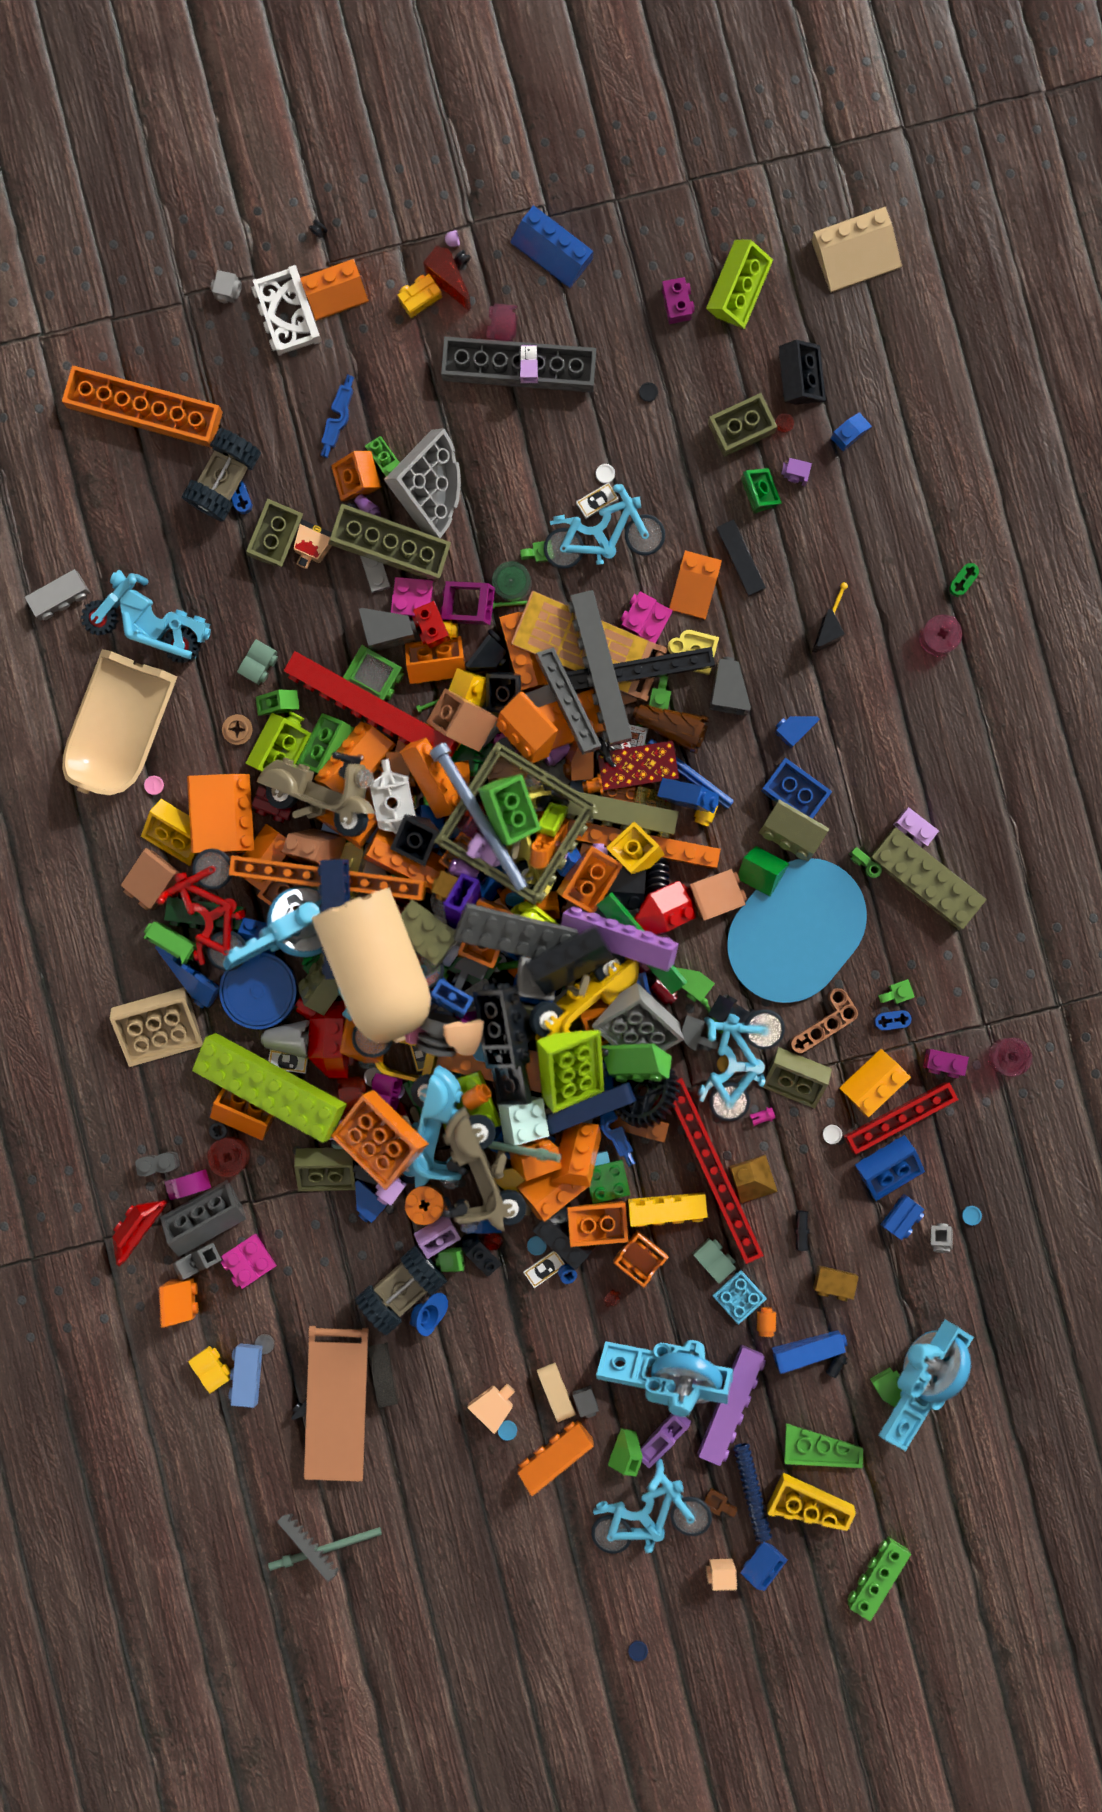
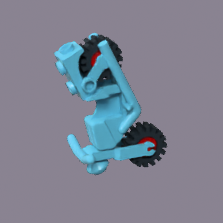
M118 570L116 573L114 572L111 576L110 583L113 584L112 586L115 591L108 595L104 601H91L90 604L85 605V609H82L83 616H81V619H83V622L81 623L83 626L85 625V629L90 631L91 634L106 635L117 627L115 625L119 621L117 620L119 616L115 611L120 605L125 636L128 639L163 650L164 653H167L169 659L171 658L172 661L178 663H185L195 659L198 655L197 652L200 651L199 644L205 642V639L208 640L211 629H209L210 624L205 623L206 619L199 616H194V619L187 616V612L176 609V612H169L163 619L157 618L153 614L151 607L153 601L136 590H131L136 582L147 585L148 579L130 573L126 578L121 570ZM171 628L172 631L167 633V637H164V640H161L164 634Z

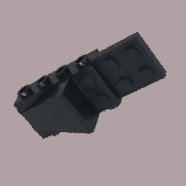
M494 983L485 984L483 989L473 992L477 1019L484 1022L481 1043L486 1069L492 1070L497 1105L530 1104L532 1099L526 1064L530 1063V1055L527 1043L536 1040V1033L529 1024V1014L520 1002L517 985L509 986V983H501L497 986H494Z

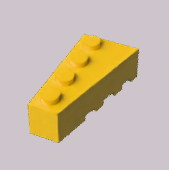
M457 668L449 690L482 708L486 701V677Z
M704 1192L627 1199L629 1222L634 1227H643L648 1224L664 1225L665 1222L679 1224L684 1223V1220L691 1219L692 1222H701L703 1218H708L706 1195Z
M784 1472L767 1504V1514L770 1516L777 1515L785 1519H797L805 1523H817L825 1527L848 1531L856 1514L853 1504Z

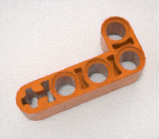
M545 811L535 812L538 821H540ZM567 818L562 822L555 837L538 832L533 833L538 837L531 846L529 864L532 867L545 868L567 836L569 824Z

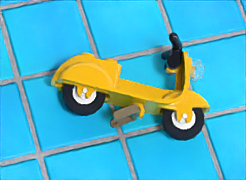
M612 952L615 957L614 960L593 970L588 976H583L582 981L573 986V981L565 985L567 993L556 1003L546 1001L537 1004L529 1016L531 1029L536 1033L535 1039L540 1040L554 1033L570 1032L571 1023L600 998L603 1002L610 1005L622 991L636 984L639 976V962ZM602 1048V1056H608V1049Z

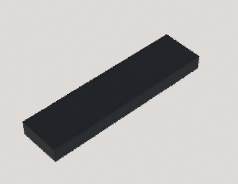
M734 519L716 527L747 596L749 597L766 589Z

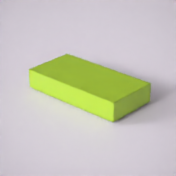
M550 802L539 821L541 829L536 832L555 837L568 813V807Z

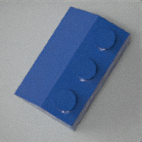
M905 1135L895 1139L892 1143L855 1164L875 1201L925 1172L915 1148Z

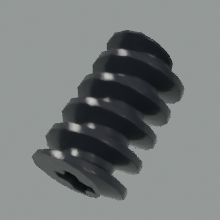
M661 857L651 868L646 869V896L669 885L668 879L670 875L668 872L670 870V861L667 858Z

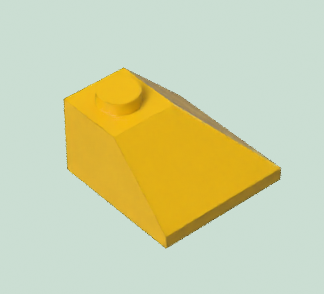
M636 822L628 826L606 847L631 874L651 868L665 855L660 846Z

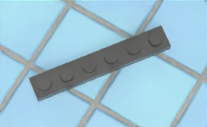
M554 647L537 652L535 655L537 662L582 755L599 750L601 744Z

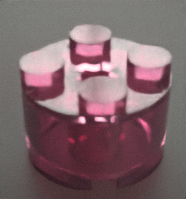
M494 303V306L489 307V318L492 320L491 326L487 327L488 339L515 342L511 339L516 337L518 315H515L514 310H518L517 305Z
M949 615L934 616L923 626L920 633L922 648L937 657L945 656L952 652L962 639L960 624L955 617ZM939 632L944 635L943 639L937 635Z
M1005 1037L998 1039L989 1051V1064L1001 1075L1011 1077L1021 1075L1030 1068L1032 1063V1053L1029 1046L1018 1038ZM1011 1054V1056H1013V1060H1009L1007 1055Z

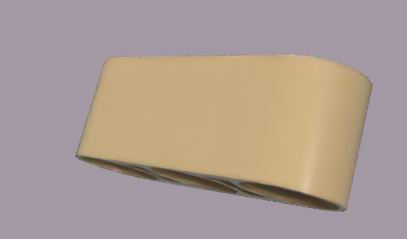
M556 1363L538 1369V1376L557 1422L575 1416L574 1407Z

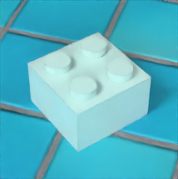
M531 1096L532 1103L527 1105H498L504 1143L519 1145L549 1136L543 1098Z

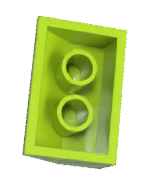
M271 713L245 764L260 772L270 763L282 760L283 757L294 760L293 764H296L311 733L286 718Z

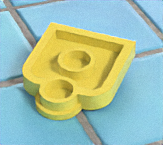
M686 630L680 635V638H673L669 641L668 651L670 654L712 647L714 657L719 637ZM711 668L695 670V672L709 675Z

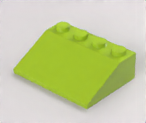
M599 1030L554 1033L537 1040L543 1102L553 1113L604 1092L601 1032Z

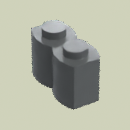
M174 1151L164 1152L159 1155H147L135 1161L137 1175L149 1176L156 1172H170L180 1166L178 1153Z

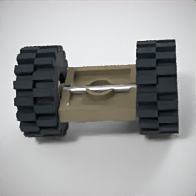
M219 428L210 444V447L214 450L198 481L190 480L181 498L202 513L224 522L233 506L232 502H230L247 469L252 470L261 455V451L237 434L224 428Z
M417 1245L400 1258L402 1260L401 1263L374 1287L369 1285L355 1298L356 1304L363 1311L362 1313L384 1335H388L402 1322L400 1316L427 1292L433 1295L447 1282V1279L431 1258L427 1259L421 1248Z

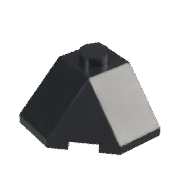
M492 672L486 674V711L500 713L521 692L520 674L515 672Z

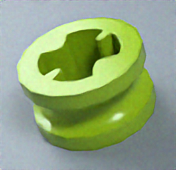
M289 711L290 715L286 719L301 727L300 723L305 719Z

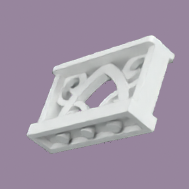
M296 265L260 279H254V286L251 287L254 297L259 298L260 304L257 305L260 315H265L266 322H263L267 333H271L272 339L269 340L273 351L276 350L279 356L313 343L322 342ZM292 277V279L286 282L282 287H280V285L277 283L279 281ZM267 285H273L278 291L275 293L274 290L268 289L271 295L265 296L263 289ZM288 293L290 296L291 293H295L296 297L289 299L285 294ZM282 298L291 305L302 306L293 314L292 324L281 320L275 315ZM265 302L270 303L268 311ZM302 316L304 321H298V325H296L297 317ZM271 322L278 326L275 332ZM289 332H292V339L289 343L285 344L279 341L281 333L285 334V339H287ZM297 333H299V334H308V333H311L310 336H307V337H304V338H301V339L296 340V339H297Z

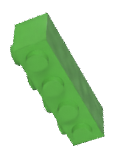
M887 1537L886 1540L880 1543L878 1554L876 1557L871 1558L867 1572L860 1576L858 1587L849 1594L847 1599L850 1609L868 1621H871L911 1555L906 1547L890 1537Z

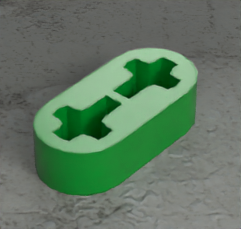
M966 564L953 579L949 586V591L953 596H962L978 577L979 569L975 564ZM971 568L973 575H970L967 579L964 578L967 574L966 570ZM962 581L964 583L961 586V589L963 591H955V585H958Z

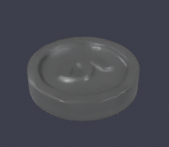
M262 1334L256 1339L255 1345L263 1346L262 1354H268L274 1348V1340L270 1335Z

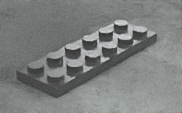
M466 903L454 933V940L533 958L578 934V931L575 928Z

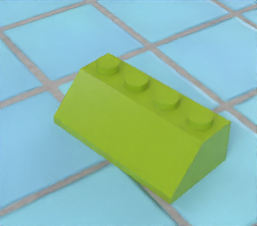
M734 240L706 309L720 320L740 328H745L773 259L752 240Z

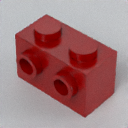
M435 601L413 609L415 616L412 619L415 626H420L422 633L419 635L423 645L427 644L429 648H433L451 640Z

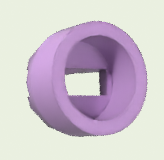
M456 230L446 234L445 242L448 246L456 247L460 245Z

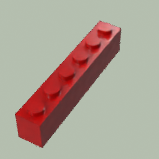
M943 1082L843 1136L852 1153L858 1154L959 1099L951 1084Z

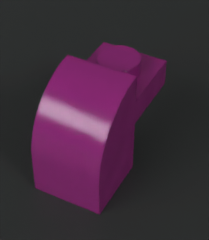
M206 1169L165 1181L166 1191L170 1200L211 1188Z

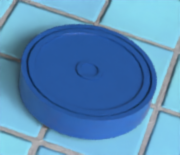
M262 952L260 958L254 956L245 961L238 969L224 971L220 981L219 996L223 1009L234 1022L250 1029H266L280 1024L291 1014L298 998V983L293 970L284 960L269 953Z

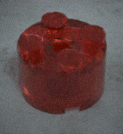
M360 1076L337 1079V1083L342 1084L338 1085L339 1100L347 1104L341 1117H346L363 1095L362 1092H366L365 1079Z
M236 1137L222 1138L216 1141L208 1151L210 1169L221 1177H231L239 1174L247 1167L250 1159V1151L247 1145ZM231 1153L232 1159L227 1161V1156L225 1154Z

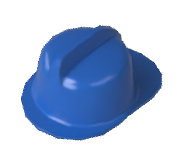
M436 1293L425 1303H420L413 1308L410 1324L417 1328L419 1334L428 1336L434 1331L447 1312V1297L443 1293Z

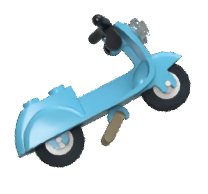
M440 1065L435 1068L433 1075L426 1074L420 1076L411 1087L413 1101L417 1106L423 1108L421 1117L416 1107L410 1109L414 1120L412 1126L407 1116L402 1117L429 1143L418 1158L399 1177L405 1183H415V1188L425 1186L430 1179L441 1180L445 1188L454 1189L459 1186V1180L462 1175H466L471 1170L469 1163L459 1166L458 1162H453L452 1157L447 1162L434 1159L442 1123L447 1124L452 1115L458 1110L456 1109L457 1103H460L463 1094L460 1091L461 1086L455 1076Z

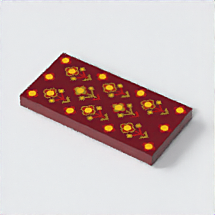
M673 741L615 751L611 750V759L616 764L615 767L605 763L601 755L598 756L603 791L658 783L662 781V778L679 779Z

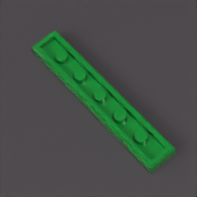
M612 892L596 905L607 919H614L618 923L632 925L636 929L644 931ZM647 965L671 994L687 983L674 965L668 971Z

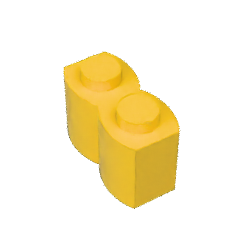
M210 1346L192 1357L188 1362L206 1390L212 1393L230 1380L231 1371L226 1364L223 1365L220 1362L219 1352Z

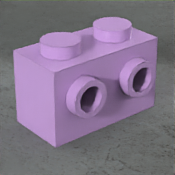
M909 807L901 813L893 824L923 848L928 846L939 832V830Z
M398 1178L387 1190L377 1184L375 1187L378 1189L376 1192L377 1199L384 1205H392L408 1183Z
M443 1216L436 1222L414 1233L418 1245L427 1259L461 1239L451 1219Z

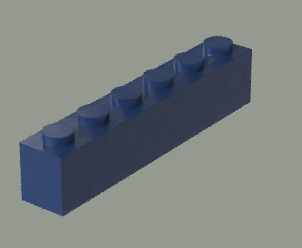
M348 859L320 860L318 875L321 876L319 895L322 897V904H320L319 911L322 913L331 908H337L342 905L346 906L345 903L350 901ZM321 945V953L324 955L322 973L325 975V979H335Z

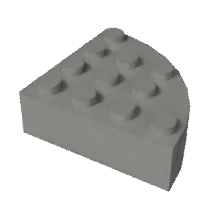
M444 428L431 430L384 479L420 530L438 538L442 537L452 521L451 517L454 509L457 508L461 487L459 462H456L453 443Z

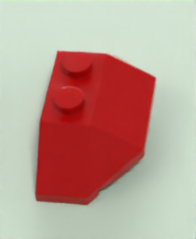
M675 881L648 894L634 919L644 931H649L653 934L668 932L696 918L697 909L693 899V892L680 881Z
M334 1001L324 1016L317 1012L309 1019L308 1059L328 1078H348L349 1056L340 1053L346 1019L342 1013L347 1008L344 1001Z
M167 1199L139 1203L135 1207L132 1205L125 1213L127 1217L124 1222L120 1221L114 1228L115 1234L112 1239L116 1264L118 1266L125 1263L169 1203Z

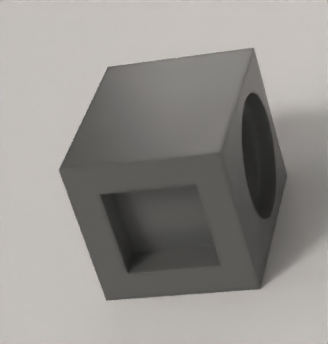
M591 1385L573 1391V1398L580 1417L590 1418L595 1416L596 1412L599 1411V1407Z

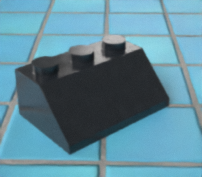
M797 339L780 345L779 359L784 402L795 405L825 402L820 345Z
M566 1206L545 1222L540 1220L532 1229L539 1238L575 1270L596 1247V1245L570 1247L568 1211Z

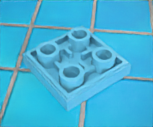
M741 1269L712 1294L738 1325L767 1299Z

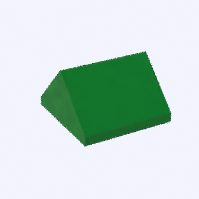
M769 468L746 470L743 472L741 481L754 514L782 504Z
M755 846L743 858L738 877L741 882L771 897L789 863Z

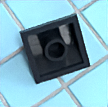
M828 609L823 616L812 650L814 653L840 641L845 635L832 609Z
M405 814L390 849L426 866L435 845L434 841L440 831L429 818Z

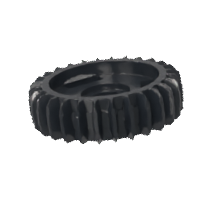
M670 1067L669 1079H661L658 1082L645 1079L643 1082L627 1080L625 1083H630L636 1101L632 1103L631 1108H629L628 1104L615 1109L617 1110L616 1114L627 1124L637 1128L643 1127L647 1129L648 1126L654 1128V1123L660 1125V1119L667 1120L665 1115L667 1113L671 1115L670 1109L672 1107L676 1108L674 1101H679L676 1095L680 1094V1091L676 1088L680 1084L677 1082L679 1078L675 1075L676 1072ZM618 1082V1084L613 1085V1087H617L625 1083ZM643 1087H647L646 1094L640 1096V1090Z

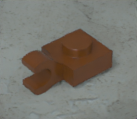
M712 1488L709 1489L704 1502L712 1513L719 1516L721 1511L734 1517L737 1512V1507L726 1503L727 1496Z

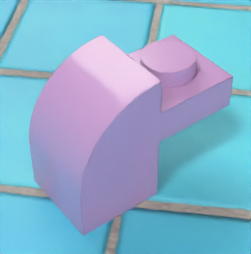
M476 833L468 845L467 855L472 858H480L491 866H499L500 862L483 834Z

